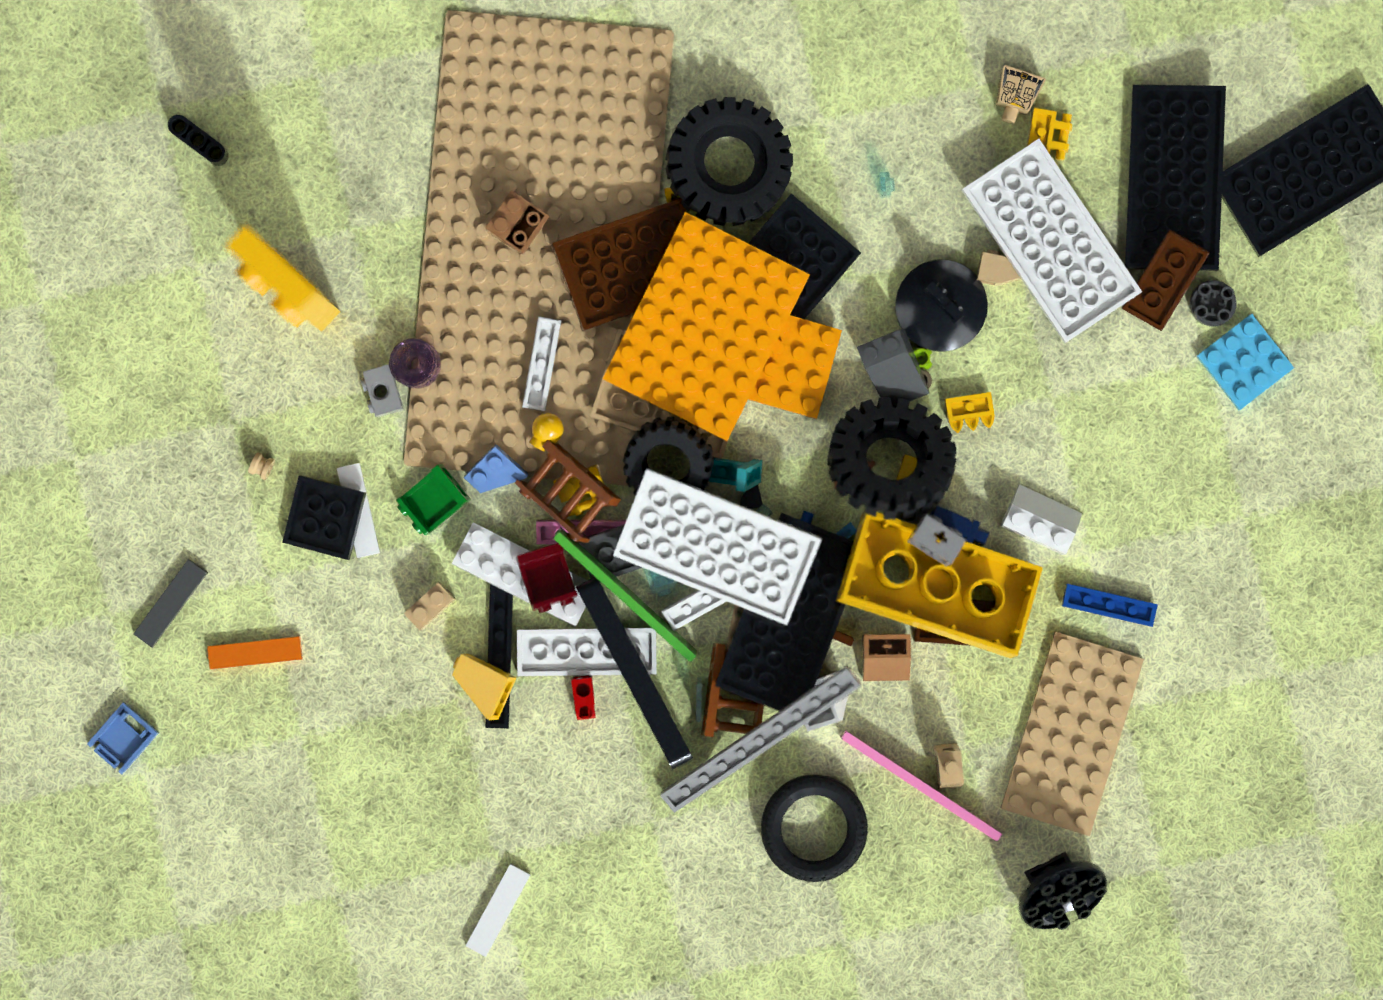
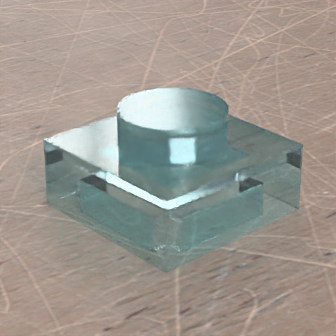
M880 172L879 174L881 199L890 198L891 192L895 191L894 178H890L889 172Z

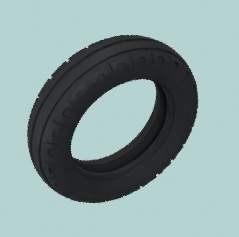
M804 775L786 782L770 797L762 815L761 836L768 856L781 871L802 881L822 882L842 875L857 862L867 841L868 822L861 801L844 783L824 775ZM817 795L831 799L842 809L847 821V834L841 848L831 857L820 861L804 860L794 855L787 848L782 837L781 826L786 811L794 802L806 796Z

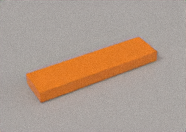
M300 636L207 646L210 669L303 659Z

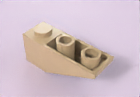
M987 250V253L982 252L977 271V280L981 281V283L1000 286L1020 280L1021 278L1007 257L1000 255L1001 252L996 250Z

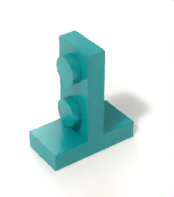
M714 457V465L709 482L736 486V491L745 492L761 483L763 460L753 459L749 462H741Z

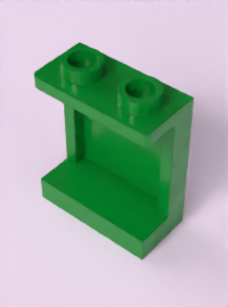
M443 464L436 465L427 476L403 496L396 499L400 512L404 516L408 515L413 521V528L419 534L423 533L425 536L433 532L471 500Z

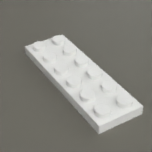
M473 522L452 564L530 604L516 556L531 551ZM570 572L575 591H577L576 586L587 580ZM577 591L578 596L573 598L574 603L561 606L560 603L551 605L552 610L547 611V613L576 627L586 606Z
M625 628L648 674H657L656 631L653 628ZM598 629L517 630V676L622 675Z

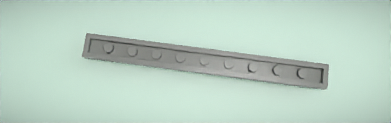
M846 665L661 791L660 796L675 813L861 687V682Z

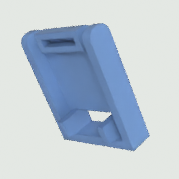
M123 702L87 745L92 747L97 741L100 742L94 749V752L114 769L122 762L124 765L118 772L123 775L159 732L128 704ZM129 715L145 728L141 734L125 721Z

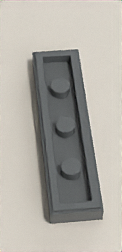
M188 559L136 629L134 635L153 648L208 573Z

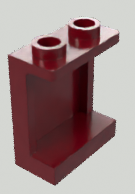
M559 543L516 556L532 611L538 610L539 613L552 610L551 605L560 603L561 606L574 603L573 598L578 596L563 554V547Z

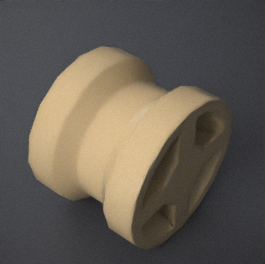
M257 452L250 464L248 473L258 474L261 479L266 480L271 473L275 459H267L263 457V454Z

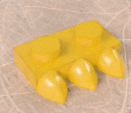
M991 392L944 399L948 422L956 433H959L962 429L963 420H965V423L972 431L976 429L979 417L987 428L992 426L994 422V408Z

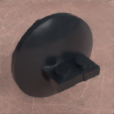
M944 259L925 262L910 271L899 286L895 300V312L900 328L905 329L908 338L913 343L924 349L936 352L956 350L973 340L984 325L988 309L985 289L981 281L977 280L976 274L958 262Z
M1065 851L1049 859V861L1024 872L1030 885L1020 897L1018 911L1023 921L1033 929H1066L1070 925L1066 915L1067 912L1075 910L1078 919H1086L1091 915V910L1097 906L1107 892V878L1098 865L1086 861L1071 862Z

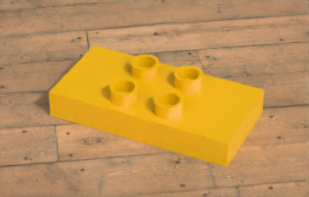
M246 225L225 246L243 262L234 272L262 296L271 288L277 296L270 305L296 328L306 319L322 332L340 313L330 301Z

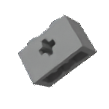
M925 515L920 519L908 542L943 565L948 566L953 563L966 540L961 537L962 534L958 530L951 527L948 529L942 525V520L938 517ZM937 534L940 535L939 540L941 542L939 543L936 542L937 538L935 537V535Z

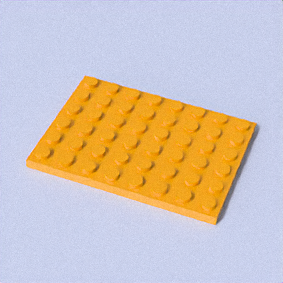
M685 212L602 379L728 441L810 274Z

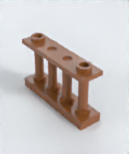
M547 440L542 446L548 452L547 459L529 482L516 480L515 484L520 488L519 492L524 497L533 499L568 531L567 536L576 543L579 541L588 543L591 539L583 533L603 506L610 505L616 507L622 499L558 442L553 443ZM560 462L564 466V472L543 497L535 488L554 463ZM575 476L580 480V486L562 510L559 511L551 502L568 480ZM592 491L597 495L595 497L596 501L577 526H575L567 517L586 492Z
M713 643L701 735L714 737V732H718V730L747 734L762 723L764 706L756 702L726 699L719 695L720 688L714 685L728 649H725V644ZM723 707L754 711L753 725L719 721L716 718L717 709Z

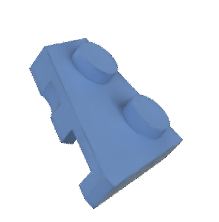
M497 444L464 475V479L480 493L528 477V473Z

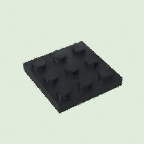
M299 475L282 543L350 560L366 492Z

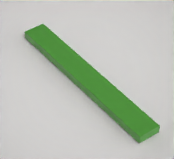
M560 527L555 532L554 540L682 656L690 662L697 656V650L675 630L673 631L669 624L584 547L570 539L563 528Z

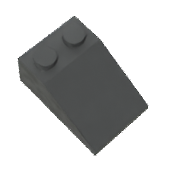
M905 329L896 330L857 347L864 367L880 398L890 397L892 405L897 406L898 398L913 401L930 394Z

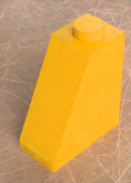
M461 654L454 662L452 676L486 719L498 720L517 677L471 654Z

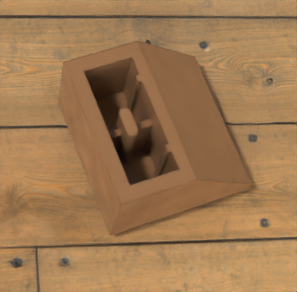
M511 190L485 229L492 236L524 255L550 216Z
M911 634L862 635L863 681L910 680Z

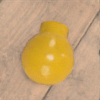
M551 413L539 415L533 422V436L529 443L545 452L546 450L542 446L547 440L557 443L563 435L564 426L561 419Z

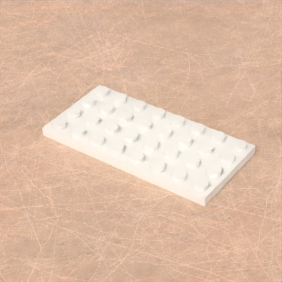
M1037 139L962 189V192L1064 344L1142 292L1040 139Z
M647 468L613 556L787 625L822 538Z

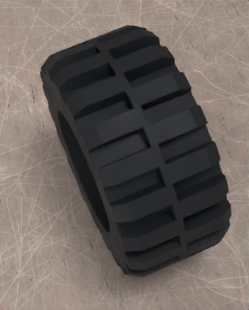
M667 416L666 420H662L661 417L655 418L652 423H645L640 430L635 432L623 457V462L625 463L623 473L628 477L626 483L628 487L633 486L635 489L633 494L635 496L638 493L647 468L650 469L647 464L648 453L653 447L661 444H670L680 448L689 459V472L683 479L678 481L703 491L705 490L712 474L714 457H712V446L707 444V436L704 433L700 434L698 432L699 427L694 424L689 426L686 424L687 421L682 418L680 421H675L674 417Z

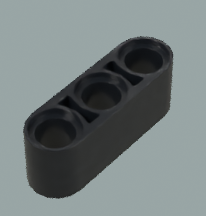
M174 115L169 119V131L211 164L221 166L227 162L229 154L225 147L182 115ZM178 122H185L184 130L176 132V124ZM202 135L204 138L203 143L195 146L193 144L194 138ZM215 149L222 150V155L219 159H212L211 157Z

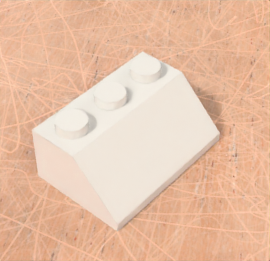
M1019 484L1000 526L1061 555H1066L1076 534L1082 513Z

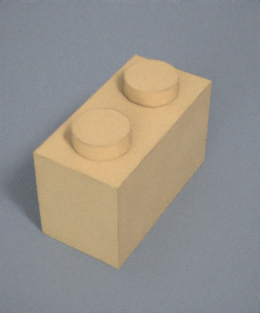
M438 582L404 614L419 631H422L456 599L441 582Z

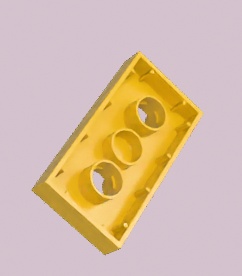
M864 512L862 513L836 601L1004 657L1013 658L1018 656L1043 567L966 541L953 563L945 566L908 542L917 525L897 518L895 520L883 519L884 514L877 512L876 517ZM939 534L935 535V537L937 538V539H936V542H937V543L941 542V541L939 540L940 535H939ZM891 556L902 558L908 567V578L901 583H892L884 574V560ZM982 584L988 586L995 596L994 608L985 613L978 611L971 601L972 590Z

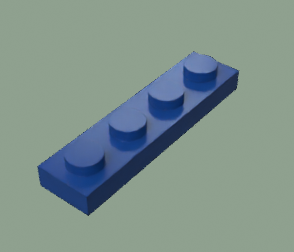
M1066 584L1061 606L1153 627L1158 604Z

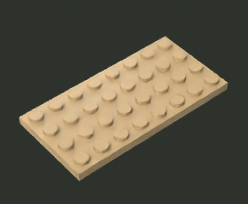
M1056 631L1054 632L1000 807L1001 809L1090 836L1144 659Z

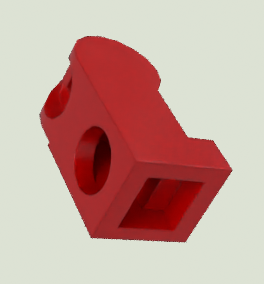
M592 675L571 677L577 720L595 719Z

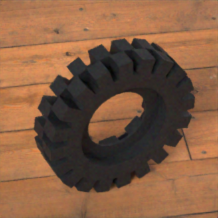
M724 97L722 101H717L716 98L705 101L703 106L697 105L689 111L686 117L681 119L669 141L665 159L667 166L665 169L667 179H671L672 182L670 188L675 197L679 195L682 199L680 204L687 211L692 209L697 212L695 216L703 221L709 218L714 220L713 224L725 226L726 222L732 223V226L743 225L747 220L752 222L775 206L790 181L793 153L789 152L791 147L788 135H783L782 130L784 127L779 120L775 119L773 121L769 117L771 112L763 106L760 109L753 107V101L743 99L742 103L736 102V97ZM719 138H738L745 142L753 153L754 168L752 174L747 180L738 185L728 186L720 184L706 170L704 163L706 150L712 142Z
M881 397L878 400L877 406L870 399L861 402L859 410L855 406L848 410L845 414V419L840 418L832 434L827 466H830L828 473L831 481H837L835 489L841 497L849 494L848 503L858 509L863 503L866 505L865 514L876 517L878 510L884 511L883 519L895 520L897 512H901L903 519L915 517L916 509L923 514L931 510L933 502L937 505L944 498L945 491H948L954 474L957 450L955 442H951L952 433L948 426L940 428L942 419L935 413L926 417L927 407L917 403L912 410L908 408L910 400L898 398L897 406H894L891 403L890 397ZM883 438L902 440L914 450L917 457L916 468L908 477L900 480H891L876 475L867 463L866 454L869 447L874 442Z

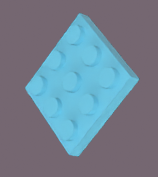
M1253 314L1247 316L1196 356L1238 411L1294 369L1293 365Z

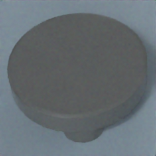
M1217 280L1206 281L1198 285L1192 292L1189 302L1193 317L1199 323L1210 327L1220 326L1229 321L1235 313L1237 304L1233 288Z

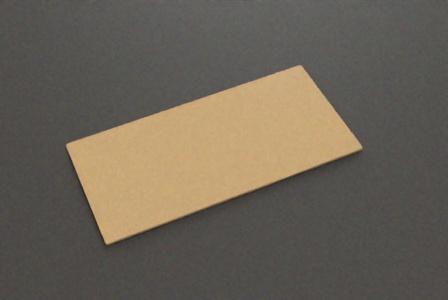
M453 10L447 11L405 443V465L434 468L438 464H443L448 470L469 471L497 444L528 473V477H533L547 459L548 452L541 451L529 443L533 436L532 425L539 415L551 413L558 416L563 423L564 432L558 443L586 468L597 464L604 484L628 486L626 483L628 477L623 473L625 465L623 457L635 431L592 418L590 414L617 330L622 329L626 331L635 313L583 331L551 244L659 205L674 40L673 31ZM511 190L550 216L524 255L507 246L485 229ZM538 316L561 320L545 412L522 408ZM560 462L554 463L544 478H559L564 472V466Z

